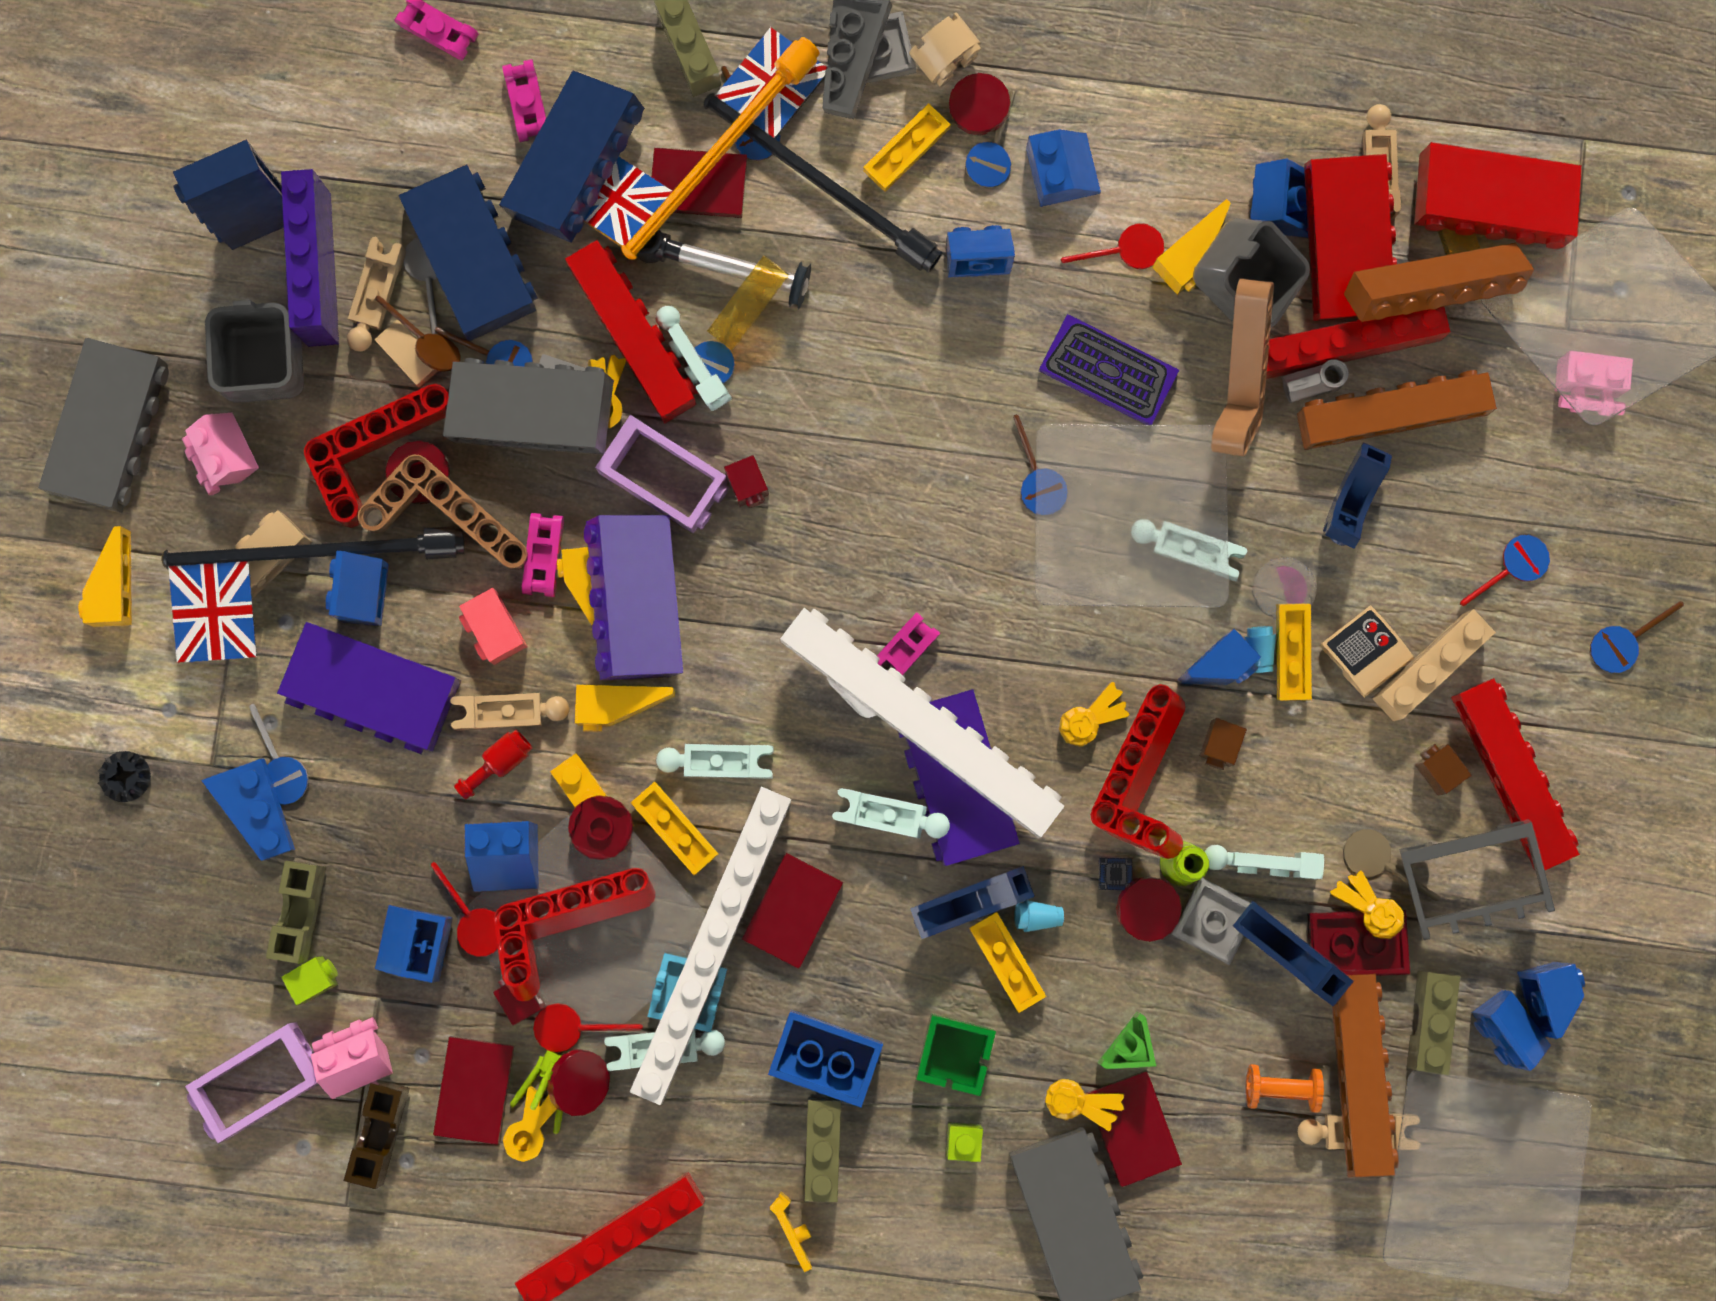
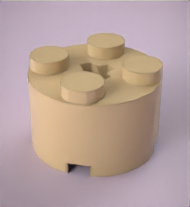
M954 13L952 19L948 16L921 38L925 44L920 49L914 45L909 55L932 84L937 83L939 87H942L954 77L953 72L960 64L963 68H966L978 57L977 53L981 50V42L959 14Z

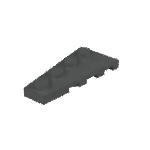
M833 0L829 23L831 26L830 42H828L827 47L828 67L825 70L822 106L825 113L849 119L855 118L892 8L890 0Z

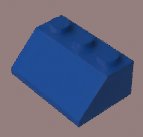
M790 1010L768 1075L862 1108L883 1047V1042Z

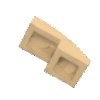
M399 320L394 321L374 339L418 388L438 372L425 365L418 358L415 351L417 339Z

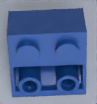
M336 551V559L331 560L329 569L330 578H333L332 591H328L326 595V609L329 610V615L343 623L382 626L389 564L379 558Z
M389 905L375 969L431 983L440 981L453 917Z
M1501 990L1471 1012L1477 1020L1474 1022L1475 1027L1484 1038L1487 1039L1489 1037L1496 1046L1493 1051L1504 1065L1509 1064L1515 1068L1531 1071L1551 1046L1512 991Z

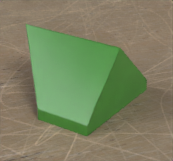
M1136 1012L1097 1063L1105 1069L1155 1067L1156 1061L1146 1017Z

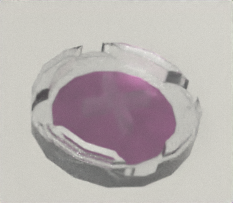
M1279 557L1268 561L1258 570L1253 579L1252 594L1256 605L1264 614L1273 619H1276V604L1309 603L1312 605L1317 591V583L1313 572L1301 561L1291 557Z

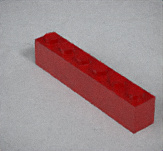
M596 240L565 258L569 269L621 354L626 359L627 364L664 424L697 405L694 395L698 392L689 377L683 379L677 369L682 367L673 351L667 353L661 344L665 341L663 334L656 324L651 327L645 318L649 315L647 308L640 298L634 300L629 290L633 289V286L624 272L618 274L613 264L617 263V260L608 246L602 248L599 241Z
M1445 307L1412 312L1407 315L1401 314L1385 317L1381 320L1375 319L1364 322L1356 320L1272 338L1269 341L1266 379L1320 366L1329 360L1348 362L1440 342L1451 332Z
M1493 678L1452 696L1451 699L1511 823L1527 819L1532 822L1544 870L1546 871L1580 855L1576 848L1579 845L1573 831L1567 829L1562 819L1564 817L1563 809L1557 800H1553L1548 790L1550 783L1547 776L1542 770L1539 771L1534 761L1536 757L1534 749L1528 741H1524L1519 731L1521 723L1514 712H1510L1505 702L1507 695L1502 685L1496 683ZM1521 838L1520 841L1534 868L1527 838Z
M687 1172L523 1274L514 1284L524 1301H551L704 1204L705 1199L690 1173Z

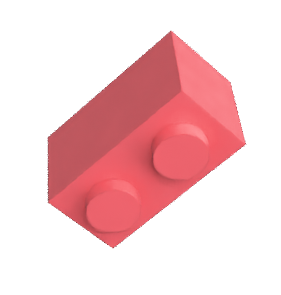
M494 588L459 606L463 615L459 616V619L467 633L473 631L478 641L474 644V647L482 661L488 659L490 663L496 665L528 647L499 593Z

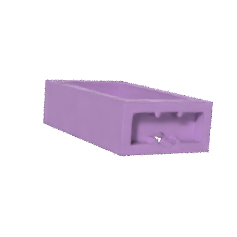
M631 415L595 467L600 475L663 515H669V519L693 534L697 528H704L711 517V513L708 512L715 501L720 503L729 489L726 486L728 482L726 475ZM640 434L713 479V482L690 517L685 516L616 472V469Z
M297 1022L289 1023L186 1085L185 1087L189 1092L187 1094L188 1102L195 1111L199 1110L205 1120L203 1127L207 1135L212 1140L215 1139L217 1143L223 1142L318 1085L311 1059V1054L314 1052ZM282 1039L305 1081L226 1128L203 1087Z

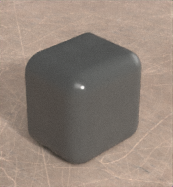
M1234 218L1224 224L1195 266L1193 279L1200 290L1231 321L1234 319L1235 295L1239 279L1273 282L1274 294L1271 327H1273L1281 319L1308 279L1310 267L1307 259L1274 223Z
M252 300L233 301V306L217 307L207 314L205 319L208 382L213 389L234 403L291 399L297 397L302 392L304 387L302 340L289 328L288 310L278 303L255 304Z

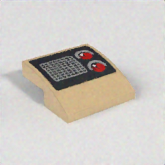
M1371 605L1321 643L1325 653L1343 670V676L1364 698L1414 659V656L1403 641Z

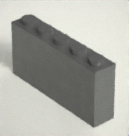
M85 337L38 488L52 495L122 513L124 506H127L131 499L132 490L130 486L133 476L138 474L141 467V459L139 457L142 447L148 443L150 438L149 424L151 418L156 415L159 409L160 401L158 395L161 386H164L168 380V364L158 356Z
M465 358L464 362H453L443 436L453 443L604 455L614 380L604 372V369L598 367H586L585 371L574 370L572 366L557 364L555 369L544 368L542 364L526 362L523 367L514 366L512 362L496 360L494 364H484V361L479 359Z
M1083 1127L1009 1152V1156L1059 1300L1111 1301L1141 1290L1138 1280L1143 1279V1275L1137 1259L1132 1261L1130 1259L1127 1248L1132 1247L1128 1232L1125 1227L1120 1229L1116 1216L1121 1215L1115 1196L1109 1197L1105 1188V1184L1110 1183L1104 1165H1097L1094 1153L1099 1150L1093 1133L1087 1134Z

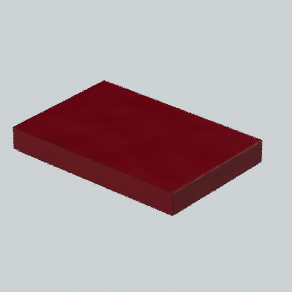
M654 148L651 177L674 191L707 152ZM725 153L673 213L742 218L747 155Z
M786 853L742 940L800 969L843 882Z
M1403 910V929L1392 938L1374 937L1364 926V913L1361 911L1307 913L1309 945L1346 975H1410L1406 910Z
M449 1037L433 1132L434 1136L499 1144L515 1045Z
M1146 1070L1086 1092V1094H1124V1098L1121 1101L1124 1110L1103 1109L1117 1116L1116 1121L1111 1123V1130L1107 1131L1097 1124L1120 1187L1182 1165Z

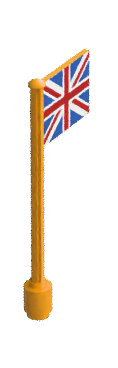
M801 37L798 41L794 40L774 63L777 69L775 71L776 75L674 191L621 157H618L613 166L611 176L603 184L597 202L590 208L584 223L619 245L625 257L631 260L636 259V254L786 84L792 83L797 85L817 63V57L820 55L818 48L805 37Z

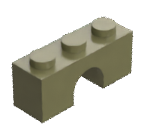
M655 0L658 19L669 43H672L692 96H698L721 86L719 70L688 0Z
M297 861L284 862L279 893L283 895V906L278 923L271 928L266 954L267 959L297 964L308 962L326 866Z
M1426 971L1417 972L1414 1003H1417L1419 1006V1022L1415 1035H1410L1407 1068L1449 1075L1460 976Z
M808 1097L805 1201L838 1202L841 1100L832 1097Z

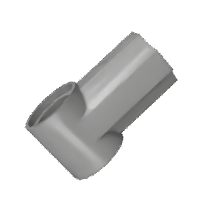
M1329 360L1323 365L1283 376L1282 382L1285 396L1290 404L1320 394L1334 393L1347 381L1349 371L1346 364L1342 361ZM1333 370L1337 372L1339 382H1328L1325 378V371Z

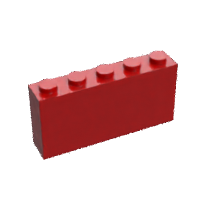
M1430 142L1419 154L1414 225L1425 226V229L1430 231L1446 229L1453 230L1458 235L1480 234L1485 235L1490 240L1506 238L1516 240L1518 244L1540 243L1546 244V247L1550 249L1563 248L1578 236L1582 165Z
M1387 154L1311 159L1304 164L1313 321L1358 318L1344 296L1353 273L1397 264L1396 257L1392 255V245L1396 241V230L1394 226H1391L1390 213H1393L1394 198L1392 194H1389L1388 181L1392 179V165L1390 162H1387Z

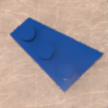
M258 759L201 780L261 861L295 850L265 759Z

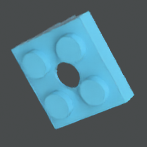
M664 953L661 967L656 977V985L652 993V1001L647 1017L661 1020L687 958ZM720 968L695 1029L711 1032L727 968Z

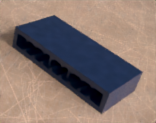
M573 70L499 205L511 218L572 243L576 234L581 231L584 219L590 208L597 202L603 184L611 176L613 166L620 153L625 150L628 138L634 127L641 121L645 109L634 93Z
M247 139L173 171L177 184L173 185L181 203H186L190 212L196 214L201 224L205 223L209 232L215 234L219 243L225 242L232 250L284 228L282 184Z
M466 164L398 196L468 341H472L537 311L533 301L538 299L531 282L524 284L520 273L525 270L518 255L511 256L507 249V246L512 243L504 226L499 229L496 226L494 218L499 216L491 199L485 201L481 194V191L486 188L479 173L472 174Z

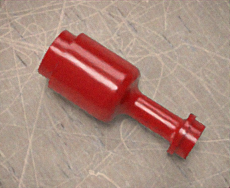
M517 729L512 733L507 732L483 752V766L466 780L458 779V782L454 785L456 791L465 800L475 795L473 790L493 774H496L498 777H504L529 757L528 752L533 749L531 744Z

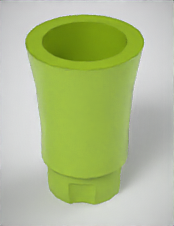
M1183 841L1182 851L1175 858L1165 859L1160 857V869L1163 876L1170 883L1178 886H1187L1200 880L1205 876L1209 868V859L1206 853L1201 848L1186 841ZM1186 857H1188L1192 862V865L1188 870H1186L1184 867V860Z

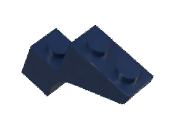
M1022 866L910 908L920 937L924 939L987 914L1035 897L1025 868Z
M1254 901L1249 904L1233 924L1237 931L1333 1007L1354 982L1336 965L1313 949L1295 932Z

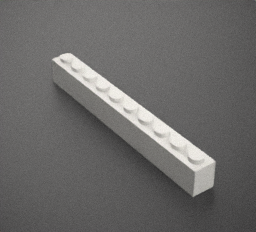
M803 608L780 638L781 643L1037 838L1043 836L1064 808V805L1059 802L1062 797L1048 786L1042 789L1033 782L1036 777L1022 766L1016 769L1007 762L1010 757L996 746L989 749L981 743L983 736L969 726L964 730L956 724L955 721L958 718L945 707L938 710L929 703L932 698L918 687L913 691L903 683L906 678L892 667L887 671L877 664L880 660L878 656L867 648L860 651L852 645L854 639L844 630L839 628L835 632L827 626L826 623L829 620L819 611L813 609L809 612Z
M764 787L760 788L630 1093L658 1105L663 1104L791 804L790 798Z

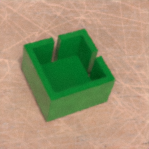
M931 1013L915 1075L916 1080L945 1087L946 1079H950L951 1089L981 1096L987 1066L979 1063L980 1057L985 1060L990 1059L996 1031L988 1027Z

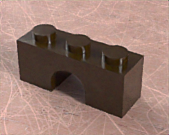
M382 1080L370 1083L361 1115L365 1116L363 1130L357 1145L352 1148L343 1181L372 1189H377L384 1184L409 1094V1087Z

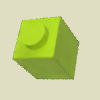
M323 956L315 957L281 977L296 1006L305 1004L338 985L335 979L338 976L335 966L329 959L325 961Z
M948 1122L947 1159L981 1162L982 1126L978 1124Z

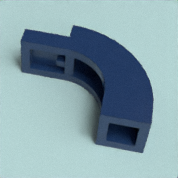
M1362 443L1343 478L1323 527V531L1326 532L1325 536L1330 537L1334 543L1341 546L1347 545L1355 549L1361 538L1363 523L1369 506L1390 469L1392 455L1367 443Z

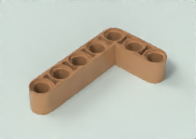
M1239 279L1235 295L1227 405L1213 431L1212 452L1245 457L1260 428L1266 388L1274 294L1273 282Z
M414 454L405 458L358 512V521L363 528L372 533H382L422 493L507 568L512 570L522 569L528 557L527 548L522 542L421 455ZM418 462L424 463L426 468L424 475L417 479L412 478L410 475L411 466ZM442 483L448 484L450 488L449 495L442 500L436 499L434 497L435 487ZM395 486H401L404 490V496L399 502H391L389 500V491ZM466 504L472 505L474 509L472 518L467 521H461L458 518L459 508ZM372 510H380L382 513V521L377 526H370L367 521V516ZM486 526H495L498 529L497 538L492 542H485L482 539L483 529ZM517 546L522 550V558L517 563H509L506 560V552L510 547Z

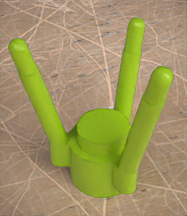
M547 1050L544 1057L540 1056L536 1066L510 1102V1106L515 1107L528 1087L531 1086L540 1073L539 1076L543 1077L530 1106L531 1110H535L547 1088L548 1080L551 1081L553 1065L562 1055ZM558 1109L556 1110L554 1120V1134L560 1132L563 1112Z

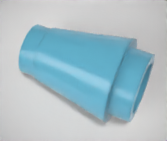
M1273 626L1247 628V636L1244 638L1261 656L1255 663L1258 669L1254 673L1272 672L1276 634H1273Z
M1025 900L1023 903H1018L1015 906V926L1017 929H1023L1024 932L1062 926L1064 922L1063 908Z

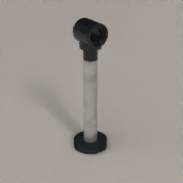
M660 229L651 237V239L656 240L655 245L651 248H642L637 253L639 259L645 263L664 262L668 258L789 292V307L792 304H796L798 310L804 301L811 274V264L808 267H803L802 262H800L796 273L792 274L671 240V235L662 233Z

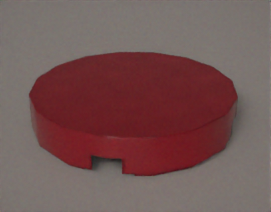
M975 73L967 75L956 83L950 93L949 109L951 117L956 126L967 134L981 136L988 134V132L994 129L996 131L1002 127L1009 117L1011 101L1008 89L1000 79L991 74Z
M423 441L407 442L398 447L389 457L386 466L387 479L405 458L416 454L425 457L446 477L449 478L450 476L449 463L444 454L433 444ZM418 462L411 466L410 475L412 478L417 479L424 475L426 469L424 463ZM442 483L435 487L434 497L436 499L446 490L448 484ZM401 486L391 488L395 495L400 499L403 498L404 490ZM422 493L412 501L414 504H427L431 502Z
M597 795L587 798L575 807L569 818L568 832L574 847L579 853L590 859L605 860L616 857L627 848L632 839L634 825L631 813L623 803L613 797Z
M1151 876L1136 878L1129 883L1130 885L1125 890H1122L1118 897L1116 906L1118 921L1127 933L1138 940L1152 942L1163 939L1174 930L1179 922L1182 910L1180 897L1173 886L1160 878Z
M572 1050L563 1054L554 1063L551 1070L553 1072L551 1081L548 1080L547 1086L550 1101L558 1110L571 1116H584L595 1111L604 1101L609 1090L610 1074L607 1070V1064L601 1056L588 1050Z

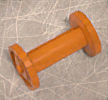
M1249 1065L1246 1076V1102L1248 1108L1256 1109L1260 1097L1308 1100L1311 1112L1319 1113L1321 1111L1324 1096V1081L1321 1069L1313 1068L1310 1072L1309 1080L1261 1077L1259 1066Z

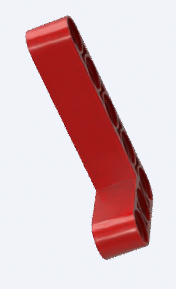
M438 384L428 385L307 442L304 447L305 459L329 512L336 521L345 527H357L360 525L358 512L363 506L344 464L446 417L449 393L443 386ZM435 396H444V402L440 407L432 408L430 406L431 400ZM415 409V416L411 420L402 421V414L405 410ZM386 422V429L383 433L373 434L375 424ZM350 435H357L356 444L353 447L345 448L344 442L346 438ZM322 448H328L326 459L316 461V453ZM340 476L341 484L339 487L330 490L328 487L330 479ZM353 504V514L348 518H342L341 510L343 507Z
M1159 684L1152 687L1147 693L1090 815L1093 824L1109 835L1162 858L1171 859L1175 858L1182 851L1183 839L1181 835L1163 822L1137 812L1186 708L1185 701L1181 696L1168 686ZM1155 728L1154 732L1149 736L1151 730ZM1127 786V789L1125 790V792L1122 793V790L1124 789V787ZM1113 815V818L1111 819V821L1108 822L1110 816ZM1140 825L1138 831L1134 833L1135 828ZM1166 836L1164 843L1160 845L1161 839Z
M631 868L499 907L494 914V927L503 981L513 997L520 1001H528L539 992L540 981L533 940L650 906L655 899V890L647 873L639 868ZM642 886L639 890L633 891L635 888ZM611 895L609 898L602 900L604 897ZM521 949L517 954L512 955L515 951ZM525 978L523 982L517 983L520 979Z

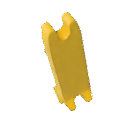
M780 1191L779 1197L772 1203L769 1209L777 1216L805 1273L812 1269V1265L801 1242L812 1236L806 1224L795 1229L793 1228L785 1212L791 1200Z

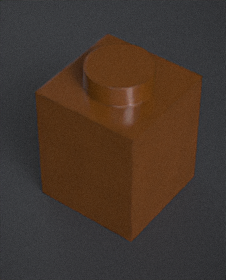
M1219 718L1211 720L1199 756L1207 759L1205 764L1220 770H1224L1225 766H1234L1247 729Z
M1436 744L1431 745L1419 754L1422 760L1415 764L1438 796L1449 793L1472 776L1449 744L1439 747Z

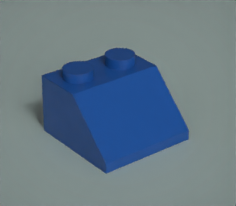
M1058 129L1028 137L1026 151L1040 207L1101 193L1086 133Z
M1288 158L1256 164L1250 218L1252 220L1274 223L1285 236L1308 238L1304 167Z
M992 225L985 227L984 230L971 231L969 227H958L953 229V232H947L948 278L1006 275L1011 273L1015 250L1010 229H1002V226Z
M1233 629L1213 645L1178 680L1182 684L1228 685L1234 681L1240 684L1258 669L1255 663L1261 656Z
M530 821L465 824V859L474 892L539 889L538 824Z
M1552 962L1518 971L1517 974L1529 1015L1545 1037L1554 1039L1563 1037L1584 998L1582 988L1585 987V980L1581 970L1572 963Z

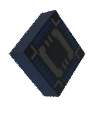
M1099 858V890H1125L1130 885L1129 883L1132 882V858Z

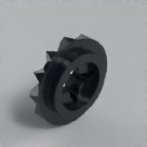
M119 751L105 758V762L98 770L99 782L97 784L102 788L104 795L112 800L131 802L141 797L147 790L151 779L150 768L145 759L139 754L130 751ZM121 767H123L124 771L136 772V774L126 779L127 784L125 786L121 781L112 780L120 774Z

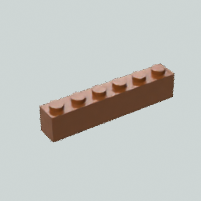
M1511 243L1356 271L1352 275L1344 296L1361 322L1375 319L1381 320L1390 316L1407 315L1427 309L1464 304L1469 301L1490 299L1506 294H1517L1526 287L1534 268L1518 245Z
M1470 370L1458 374V378L1447 380L1446 376H1438L1427 380L1428 384L1416 386L1415 382H1406L1397 385V390L1385 392V388L1380 387L1366 391L1365 396L1355 397L1354 393H1348L1335 397L1336 401L1324 403L1323 399L1306 402L1304 404L1305 407L1297 413L1304 450L1488 416L1497 409L1489 373L1477 374V370Z
M1376 974L1347 975L1354 982L1334 1007L1332 1006L1348 1178L1395 1176V1169L1398 1168L1399 1159L1397 1150L1392 1148L1391 1135L1395 1134V1120L1393 1115H1389L1388 1101L1392 1099V1088L1390 1082L1386 1081L1385 1068H1388L1389 1057L1387 1049L1383 1048L1382 1035L1385 1034V1019L1383 1015L1379 1014L1378 1002L1382 1001V987L1380 982H1376Z

